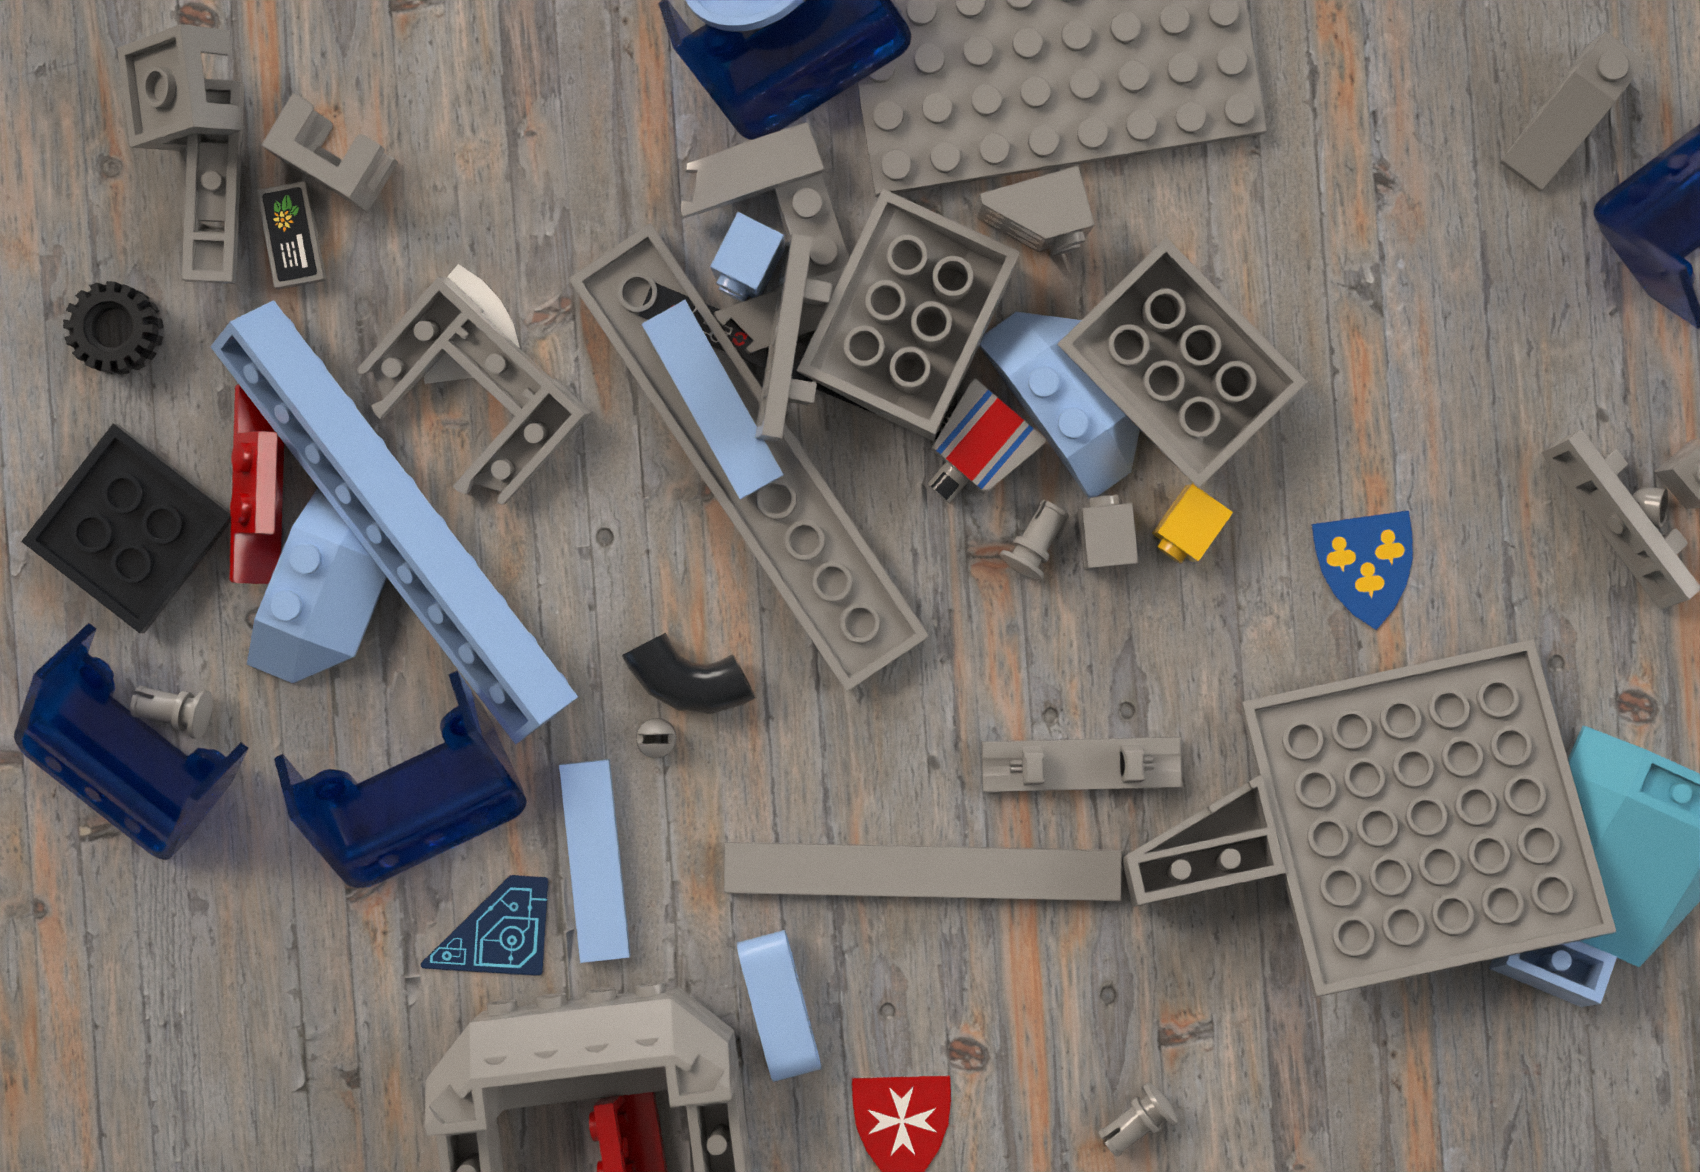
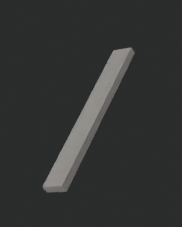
M725 842L724 893L1121 901L1122 851L1117 849Z

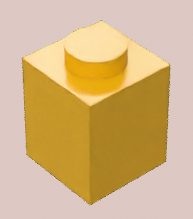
M1193 483L1188 484L1183 488L1152 532L1154 536L1161 540L1157 548L1179 564H1182L1185 558L1191 562H1198L1233 512L1203 490L1197 488Z

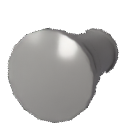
M1042 500L1022 537L1016 536L1012 542L1015 546L1013 552L1002 550L999 555L1000 558L1019 574L1032 579L1042 580L1045 575L1038 566L1041 562L1046 563L1050 554L1047 551L1062 525L1069 518L1068 513L1057 505Z
M139 685L136 688V694L142 695V697L132 696L130 711L133 717H144L171 723L173 729L184 731L188 727V734L192 739H200L205 734L213 711V697L210 691L201 690L194 698L193 693L188 691L173 694L147 688V686Z
M1150 1082L1144 1084L1147 1096L1143 1099L1140 1097L1134 1098L1131 1101L1132 1107L1105 1128L1098 1130L1101 1139H1107L1105 1145L1116 1157L1122 1155L1123 1151L1150 1131L1153 1133L1162 1129L1160 1123L1164 1120H1167L1173 1126L1178 1123L1177 1115L1167 1097Z

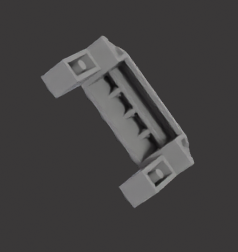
M665 981L640 983L635 985L636 992L616 994L615 987L591 989L586 991V998L567 1000L566 993L547 994L537 997V1004L517 1006V999L487 1003V1010H483L468 1024L426 1079L425 1131L426 1136L436 1135L440 1172H504L497 1117L503 1110L668 1090L670 1107L686 1105L695 1172H753L735 1031L680 987L666 988Z

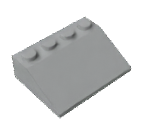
M882 189L798 366L797 372L875 414L935 441L1014 273L1020 251Z
M1167 237L1057 344L1197 488H1200L1308 382Z

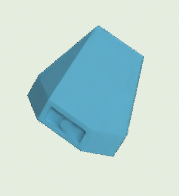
M1582 726L1568 757V762L1617 932L1580 941L1640 967L1700 902V774L1644 748L1590 727Z

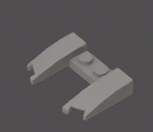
M808 122L750 140L687 163L685 172L697 174L693 202H681L680 215L682 219L772 192L787 238L792 233L813 237L807 278L832 283L830 299L850 259L821 174L824 168ZM778 290L714 312L715 319L722 327L732 318L753 340L745 349L748 354L769 348ZM827 303L825 306L802 304L797 339L815 333L828 305Z
M437 277L357 368L359 375L373 371L383 400L372 404L371 407L374 414L380 419L384 418L447 352L515 416L452 487L464 494L470 493L473 483L500 491L497 503L504 505L567 441L592 411L557 378L552 379L488 320L482 314L484 310L448 277Z

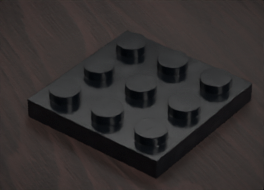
M113 423L21 542L138 633H145L229 526L231 515L230 510L119 424Z

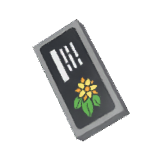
M306 181L256 190L274 288L280 290L327 281L309 184Z

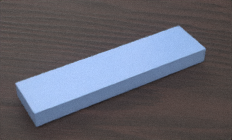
M686 300L642 323L645 332L739 499L747 497L784 476L766 442L763 439L755 438L757 426Z
M610 759L560 764V780L580 963L630 958L631 952Z

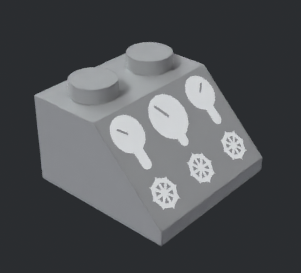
M1078 166L981 193L974 208L977 219L1037 252L1050 249L1052 256L1062 255L1081 248L1080 243L1086 241L1085 238L1095 226Z

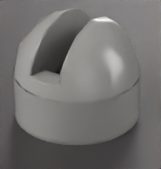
M1654 487L1637 490L1632 497L1636 502H1640V507L1654 526L1662 528L1668 510V490Z
M662 718L647 720L639 727L636 735L639 750L650 758H661L668 755L673 750L677 740L673 725ZM643 734H668V743L644 744Z

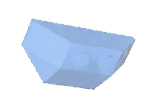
M1015 312L984 334L979 347L1044 438L1047 439L1049 445L1087 498L1098 497L1132 472L1140 429L1057 345L1081 320Z
M319 488L316 489L292 526L255 616L247 665L290 683H296L356 656L387 581V576Z

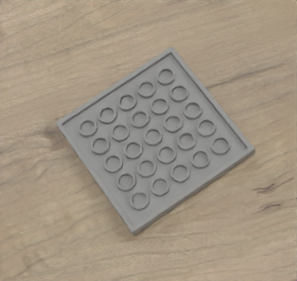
M1534 639L1244 701L1240 705L1258 776L1263 775L1286 870L1283 877L1314 998L1617 932Z

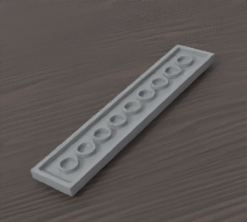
M651 223L568 278L846 692L929 637L785 422L781 439H777V441L764 440L784 476L747 497L739 499L642 326V323L648 320L639 317V314L649 309L656 301L657 287L655 283L690 298L725 350L724 352L712 347L756 426L762 387ZM650 287H651V288H652V296H651V299L649 300V302H648L647 304L643 305V304H644V301H645V299H646V296H647V294H648V292H649V289H650Z

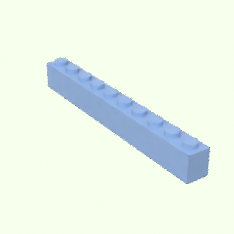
M273 300L230 321L210 346L274 431L277 432V435L515 745L578 698L564 675L556 669L540 648L534 636L523 626L508 606L505 598L490 583L477 566L475 559L467 553L447 527L445 520L437 514L418 489L412 477L404 471L386 447L383 439L371 428L356 408L353 400L345 394L326 369L323 361L315 355L296 330L293 322L282 312L276 302Z

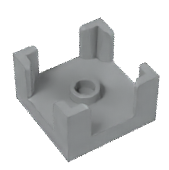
M180 24L117 48L130 148L180 151L187 149V138L183 137L193 133L230 135L242 131L241 114L237 105L207 102L201 53L224 56L232 53L230 30Z
M292 93L263 141L262 146L287 165L368 213L397 166L398 161L385 154V149L380 144L363 134L356 136L343 160L325 150L321 146L333 128L332 122L314 111V106L310 102Z

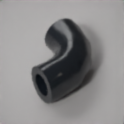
M664 633L622 655L628 669L647 693L678 711L713 714L741 706L756 698L741 666L733 654L707 665L692 663L680 656L672 646L667 634Z

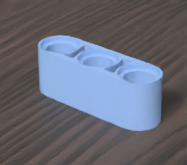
M782 930L737 942V950L772 1081L775 1082L820 1070V1058L786 931Z

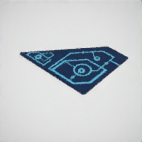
M510 875L421 962V967L424 969L542 975L548 878Z

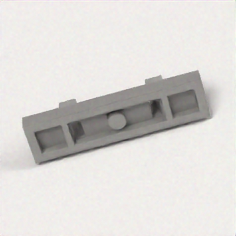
M204 79L207 102L237 105L240 109L243 130L244 84L241 81ZM242 131L230 135L193 133L187 136L182 280L185 282L236 284ZM201 221L225 222V226L214 227L201 223Z
M792 233L785 240L755 434L757 439L777 441V439L782 438L787 402L803 405L814 403L817 384L791 379L802 304L825 306L826 303H829L832 283L807 278L813 238L811 236Z
M1579 429L1553 442L1542 452V455L1660 610L1690 600L1700 590L1698 582L1677 556L1688 542L1677 528L1667 534H1660L1617 477V474L1628 465L1617 449L1605 456H1601L1582 429Z
M1181 737L981 741L983 792L1182 787ZM1120 752H1122L1125 760L1123 776H1121Z

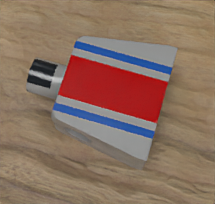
M974 378L931 448V451L942 459L945 464L927 485L949 504L967 483H970L980 493L985 494L1042 447L1047 439Z

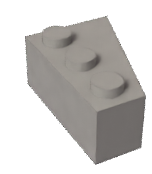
M1262 774L1122 858L1133 907L1257 881L1286 873Z

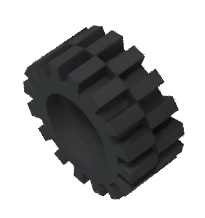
M106 281L105 285L97 282L89 285L90 291L81 290L75 295L79 299L77 304L69 303L66 311L71 312L70 320L63 319V328L69 330L70 336L64 337L68 346L74 348L75 351L72 354L78 360L84 361L85 365L92 369L121 375L129 374L131 369H142L145 367L143 361L146 359L153 360L157 354L153 351L155 344L161 345L163 337L158 335V329L164 327L163 320L157 318L156 315L160 311L154 303L148 300L149 297L130 286L112 281ZM112 309L124 311L132 325L128 340L118 347H106L100 342L96 333L98 319L103 313Z

